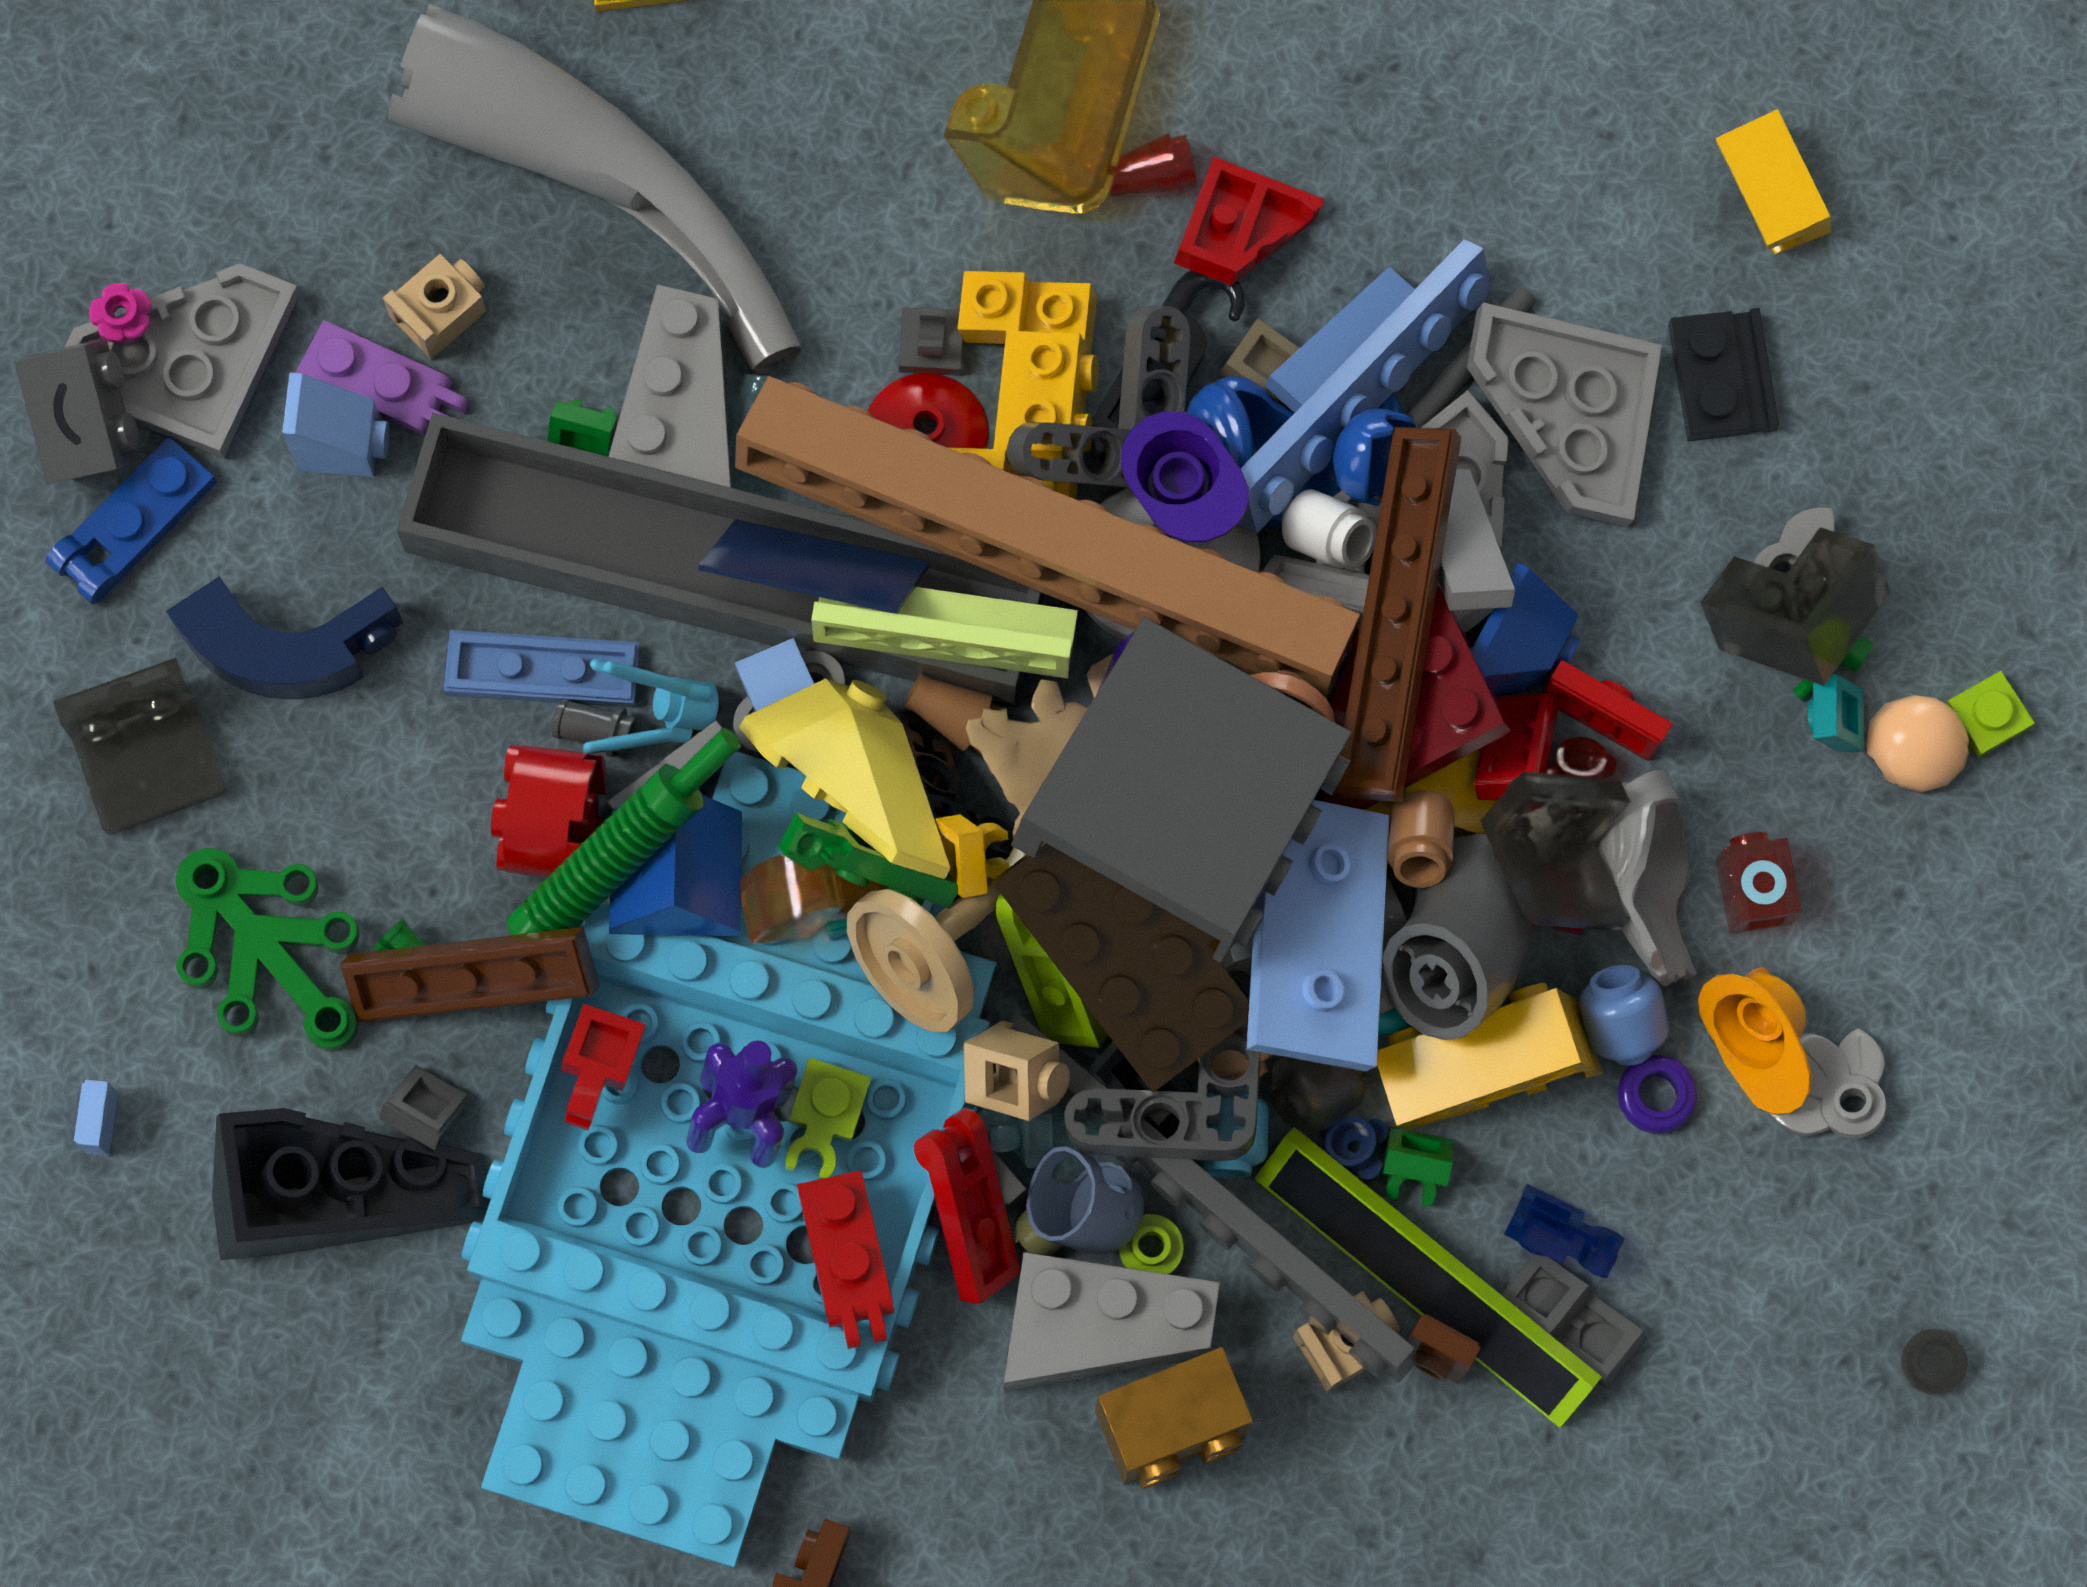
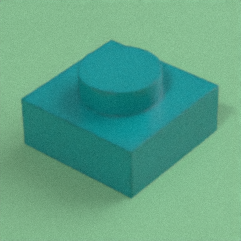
M1837 674L1813 677V698L1810 699L1807 707V718L1810 729L1813 732V739L1837 752L1864 751V689Z

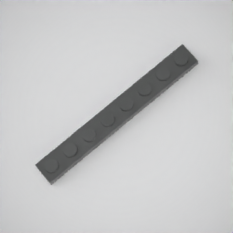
M1020 1014L1011 1022L1013 1023V1030L1048 1039ZM1059 1048V1062L1066 1064L1070 1071L1068 1089L1060 1099V1103L1057 1104L1065 1113L1068 1102L1079 1092L1086 1089L1107 1088ZM1098 1108L1090 1109L1088 1119L1077 1120V1122L1081 1123L1090 1120L1099 1129L1102 1124L1106 1123L1122 1124V1138H1133L1130 1122L1131 1108L1122 1109L1124 1122L1104 1120L1102 1109ZM1143 1119L1141 1128L1148 1137L1155 1140L1167 1139ZM1115 1156L1129 1167L1138 1161L1155 1176L1150 1182L1151 1185L1173 1206L1180 1208L1186 1202L1202 1215L1204 1219L1199 1225L1221 1247L1229 1250L1236 1244L1253 1259L1249 1265L1251 1271L1268 1287L1279 1292L1285 1286L1301 1299L1303 1304L1299 1307L1300 1312L1316 1328L1327 1335L1335 1328L1354 1344L1349 1353L1372 1375L1379 1378L1385 1371L1399 1383L1414 1367L1416 1356L1415 1348L1193 1160Z

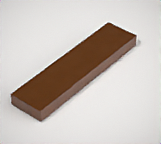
M584 927L349 954L340 963L357 1022L593 996L600 987Z

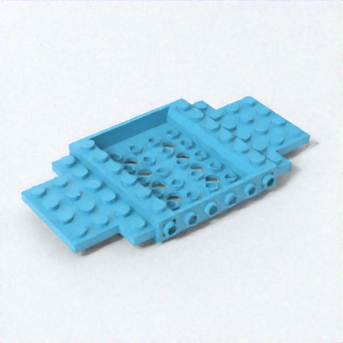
M735 752L724 763L712 798L742 811L740 936L609 934L610 903L609 905L601 904L579 926L584 927L600 987L593 996L547 1001L546 1013L554 1016L546 1039L537 1036L531 1046L526 1062L525 1074L533 1077L525 1100L515 1098L509 1110L504 1135L512 1137L504 1162L495 1159L489 1169L483 1189V1197L491 1200L483 1224L473 1221L464 1242L462 1259L470 1261L467 1271L473 1280L480 1282L461 1338V1342L464 1345L522 1363L481 1485L482 1490L732 1569H736L776 1442L839 1462L858 1402L864 1401L872 1404L877 1388L889 1392L900 1358V1353L890 1351L897 1325L909 1329L920 1294L919 1290L909 1288L917 1263L929 1266L940 1228L929 1225L936 1200L929 1172L917 1161L914 1145L919 1138L932 1129L942 1131L945 1120L960 1109L968 1108L975 1113L978 1112L979 1106L965 1103L964 1042L990 1028V1022L980 1018L997 968V962L961 952L967 963L974 985L973 1009L967 1016L948 1032H930L912 1024L894 1010L869 982L854 956L848 935L832 940L828 938L810 881V875L830 869L831 867L826 864L810 871L786 858L778 847L779 842L782 841L787 828L793 820L792 817L795 812L827 824L830 819L842 823L846 813L831 806L824 800L812 798L801 789L806 776L799 770L789 767L785 769L776 768L769 761L740 752ZM881 884L883 890L888 889L887 886ZM927 900L922 905L934 917L946 908ZM583 1003L646 1024L624 1090L621 1091L604 1085L589 1131L564 1123L567 1114L566 1109L578 1076L561 1071L562 1062ZM759 1040L765 1042L771 1049L770 1059L772 1062L779 1058L787 1057L796 1063L798 1071L793 1088L797 1091L809 1057L871 1077L861 1109L865 1118L864 1129L851 1142L832 1138L831 1146L835 1151L836 1165L830 1177L859 1170L862 1171L895 1312L894 1314L882 1316L887 1341L873 1342L867 1319L856 1322L861 1347L848 1349L842 1325L829 1328L814 1262L810 1264L798 1263L787 1252V1241L790 1235L795 1230L806 1227L797 1184L818 1180L819 1172L822 1168L821 1157L814 1151H805L798 1156V1162L793 1172L785 1170L787 1151L796 1139L804 1136L806 1128L790 1124L788 1121H780L784 1128V1136L775 1162L766 1168L756 1166L750 1158V1152L755 1140L750 1129H736L725 1124L716 1130L712 1145L708 1151L695 1153L688 1148L686 1138L693 1113L697 1107L710 1100L701 1086L700 1076L707 1051L713 1044L724 1043L737 1055L743 1047H746L752 1041ZM667 1048L678 1056L680 1061L679 1071L669 1082L654 1083L644 1076L642 1062L651 1050ZM615 1170L629 1171L635 1175L639 1182V1191L636 1198L624 1206L609 1204L601 1194L602 1181L610 1172ZM677 1189L691 1190L701 1201V1210L698 1217L687 1225H675L669 1222L663 1214L665 1198ZM740 1208H749L756 1211L763 1220V1230L759 1238L746 1245L732 1242L725 1233L727 1217L733 1211Z

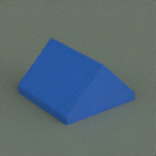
M702 795L703 807L685 825L680 826L679 831L672 834V837L664 842L663 846L656 850L655 854L649 857L647 862L641 865L635 873H632L631 877L624 881L623 885L610 896L609 934L740 936L742 811ZM619 807L612 809V813L616 811Z

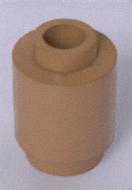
M1425 790L1412 791L1403 794L1402 802L1394 801L1391 805L1388 863L1394 870L1396 878L1405 885L1416 888L1436 885L1445 877L1446 872L1452 866L1455 811L1450 801L1440 794Z

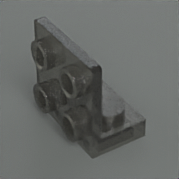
M176 658L53 701L60 724L73 741L102 829L107 835H114L220 797L226 793L227 788L189 679Z

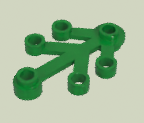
M214 848L199 849L189 854L181 862L176 873L177 891L182 900L192 908L187 949L180 954L176 963L177 973L183 982L191 988L203 989L210 986L216 980L219 967L212 955L218 913H220L235 931L228 997L222 1000L217 1009V1019L222 1028L232 1036L243 1037L252 1033L257 1027L259 1012L254 1005L260 960L306 1014L304 1029L308 1038L316 1047L324 1051L333 1052L342 1050L350 1045L358 1031V1022L353 1009L340 998H326L280 943L325 946L332 953L344 954L351 951L359 941L360 932L354 919L349 914L340 911L331 912L323 919L255 915L240 896L283 897L287 903L293 906L310 904L319 892V883L313 871L302 864L289 865L282 872L238 869L230 855ZM206 869L216 870L219 878L213 887L202 889L197 886V877L202 871ZM299 875L306 876L310 881L306 892L301 895H292L287 892V884L291 878ZM336 923H345L350 926L348 938L340 943L328 940L327 934L330 927ZM199 957L208 960L209 967L203 976L192 978L187 975L186 969L191 960ZM237 1005L248 1007L249 1018L244 1024L240 1026L228 1024L227 1015L231 1008ZM332 1011L340 1014L341 1023L336 1030L332 1032L319 1030L318 1021L324 1013Z

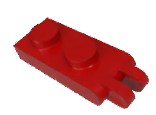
M859 1170L797 1184L798 1196L829 1328L842 1325L847 1348L861 1347V1341L856 1322L868 1319L873 1342L887 1341L882 1316L894 1314L895 1312L862 1171Z

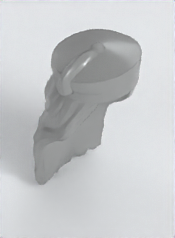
M1655 770L1629 783L1615 784L1605 790L1602 795L1603 801L1587 814L1584 822L1599 843L1597 861L1602 873L1610 884L1612 907L1617 915L1622 931L1648 968L1650 974L1660 986H1667L1680 979L1688 981L1697 972L1682 940L1676 914L1678 901L1687 889L1691 879L1684 841V830L1679 815L1682 803L1668 772L1665 770Z

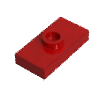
M1563 660L1559 663L1543 693L1555 695L1558 710L1646 761L1653 759L1673 724L1635 702L1633 694L1622 685L1609 680L1600 682Z
M1555 695L1495 696L1512 732L1481 748L1474 781L1478 800L1541 798L1558 713Z

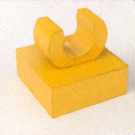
M961 814L936 818V826L950 865L948 873L958 884L957 894L962 898L988 894L987 877L996 878L1008 869L1010 864L1001 857L986 860L985 851L991 843L1007 840L1008 831L994 823H984L976 826Z

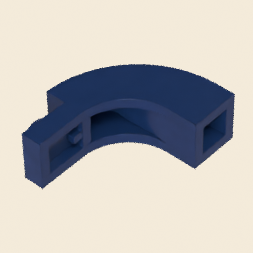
M220 576L166 611L188 647L211 672L239 689L252 694L278 699L319 697L341 690L361 680L364 676L353 655L361 650L365 654H372L381 650L396 637L397 632L395 628L403 623L397 606L382 586L340 615L315 629L302 632L272 630L257 623L245 613Z

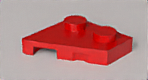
M1213 156L1173 264L1232 286L1317 219L1324 199Z

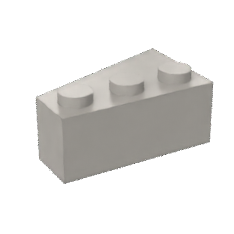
M657 284L608 457L732 488L722 323L717 298Z
M1024 1252L1003 1392L1059 1381L1065 1382L1082 1379L1088 1376L1117 1371H1129L1187 1361L1209 1352L1220 1282Z

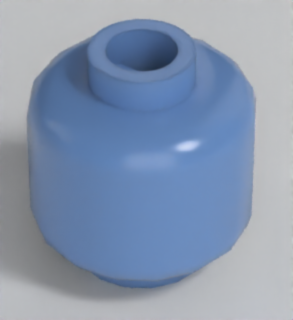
M1617 965L1605 968L1591 978L1590 983L1580 994L1578 1007L1590 1048L1594 1054L1606 1060L1616 1061L1621 1065H1636L1649 1059L1653 1051L1659 1049L1668 1038L1670 1023L1661 987L1654 977L1639 971L1638 968L1630 965Z

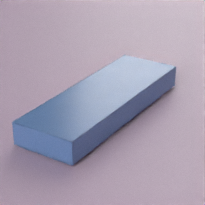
M1389 266L1269 376L1265 387L1295 413L1415 289Z
M450 630L444 693L450 696L559 703L562 698L578 704L635 708L637 683L594 671L590 667V662L592 659L598 658L639 668L640 643Z

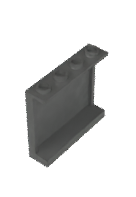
M1144 617L1022 816L1011 846L1032 858H1035L1044 842L1220 940L1221 942L1212 958L1221 963L1233 941L1245 948L1264 914L1263 911L1254 907L1261 892L1264 890L1275 896L1294 862L1283 856L1291 840L1304 845L1322 813V810L1312 805L1320 789L1332 795L1343 777L1351 760L1340 754L1351 731Z

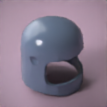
M1063 1146L1050 1150L1038 1164L1028 1188L1026 1208L1029 1223L1038 1236L1084 1253L1095 1255L1109 1254L1126 1246L1137 1233L1143 1220L1144 1197L1140 1184L1129 1170L1111 1161L1097 1163L1094 1157L1079 1150ZM1068 1157H1077L1087 1168L1077 1179L1064 1183L1053 1178L1052 1173L1057 1164Z

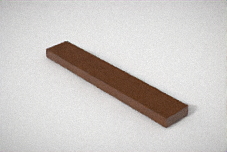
M1394 427L1344 728L1351 731V734L1340 754L1351 760L1334 791L1342 799L1402 802L1462 438L1456 429Z

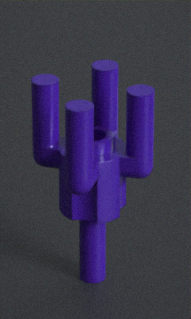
M759 1040L750 1042L737 1055L724 1043H715L710 1046L702 1068L700 1083L706 1091L712 1092V1099L697 1107L693 1113L686 1138L688 1148L695 1153L708 1151L712 1145L716 1130L727 1124L736 1129H750L755 1137L750 1152L752 1162L761 1168L771 1166L776 1160L784 1136V1128L774 1114V1109L784 1105L790 1097L798 1071L796 1063L787 1057H782L772 1062L770 1059V1047L765 1042Z

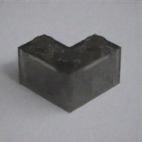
M1820 527L1787 574L1734 556L1700 603L1719 650L1825 686L1891 592L1874 544Z

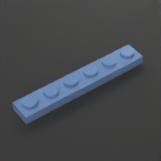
M1464 239L1245 463L1241 471L1249 487L1248 508L1239 523L1240 525L1257 534L1274 515L1282 513L1299 489L1314 474L1321 472L1328 465L1332 458L1337 438L1347 423L1365 410L1379 408L1393 392L1403 388L1409 380L1411 373L1433 351L1439 350L1445 344L1449 334L1470 312L1476 311L1485 302L1488 294L1491 292L1484 248Z

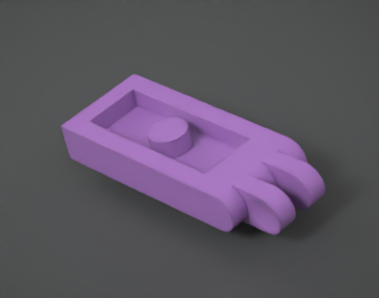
M325 320L322 321L295 372L374 399L381 418L423 437L426 435L432 412L445 415L439 412L441 405L464 415L470 404L468 399L450 390L453 380L445 374Z

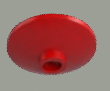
M918 373L897 379L886 386L875 397L868 409V412L875 419L902 430H915L914 424L917 420L924 417L931 418L938 426L934 432L925 435L934 443L947 448L986 449L988 425L980 402L967 387L944 375Z

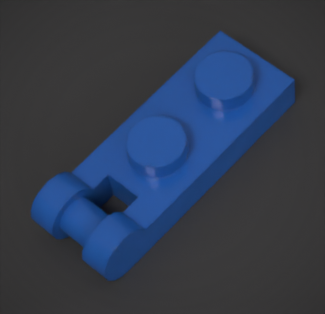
M168 436L71 535L65 536L54 545L46 557V564L60 576L68 574L79 584L77 591L91 604H97L217 481L207 469ZM98 543L110 556L103 563L95 565L85 555Z

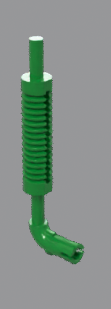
M722 728L681 769L673 765L664 764L621 807L614 811L613 815L604 821L605 823L599 826L573 854L566 858L565 862L559 865L557 870L551 873L506 919L511 935L581 926L583 921L591 916L592 912L596 911L609 896L615 893L616 889L623 885L624 881L631 877L632 873H635L641 865L647 862L649 857L655 854L656 850L663 846L664 842L672 837V834L679 831L680 826L685 825L703 807L704 801L698 788L741 747L736 735L730 730ZM402 918L373 948L376 951L425 946L427 944Z

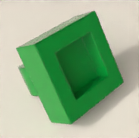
M574 399L569 404L557 401L550 414L547 441L608 457L617 426V416H615L614 409L606 407L602 413L583 408V400Z
M1390 1127L1384 1152L1383 1173L1388 1174V1198L1397 1199L1399 1186L1404 1180H1418L1424 1186L1422 1206L1430 1207L1436 1198L1437 1185L1448 1186L1453 1164V1139Z

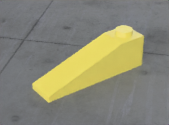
M825 678L744 717L739 728L760 754L776 768L785 769L787 764L791 763L803 773L806 779L801 789L812 798L824 800L831 806L845 812L846 815L842 823L887 858L889 862L942 879L946 878L950 865L903 724L885 705L887 697L883 692L859 680H853L851 685L847 686Z

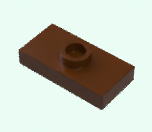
M1427 1314L1425 1316L1421 1315L1406 1339L1415 1348L1416 1364L1414 1367L1443 1382L1448 1378L1458 1383L1470 1369L1481 1348L1478 1346V1342Z

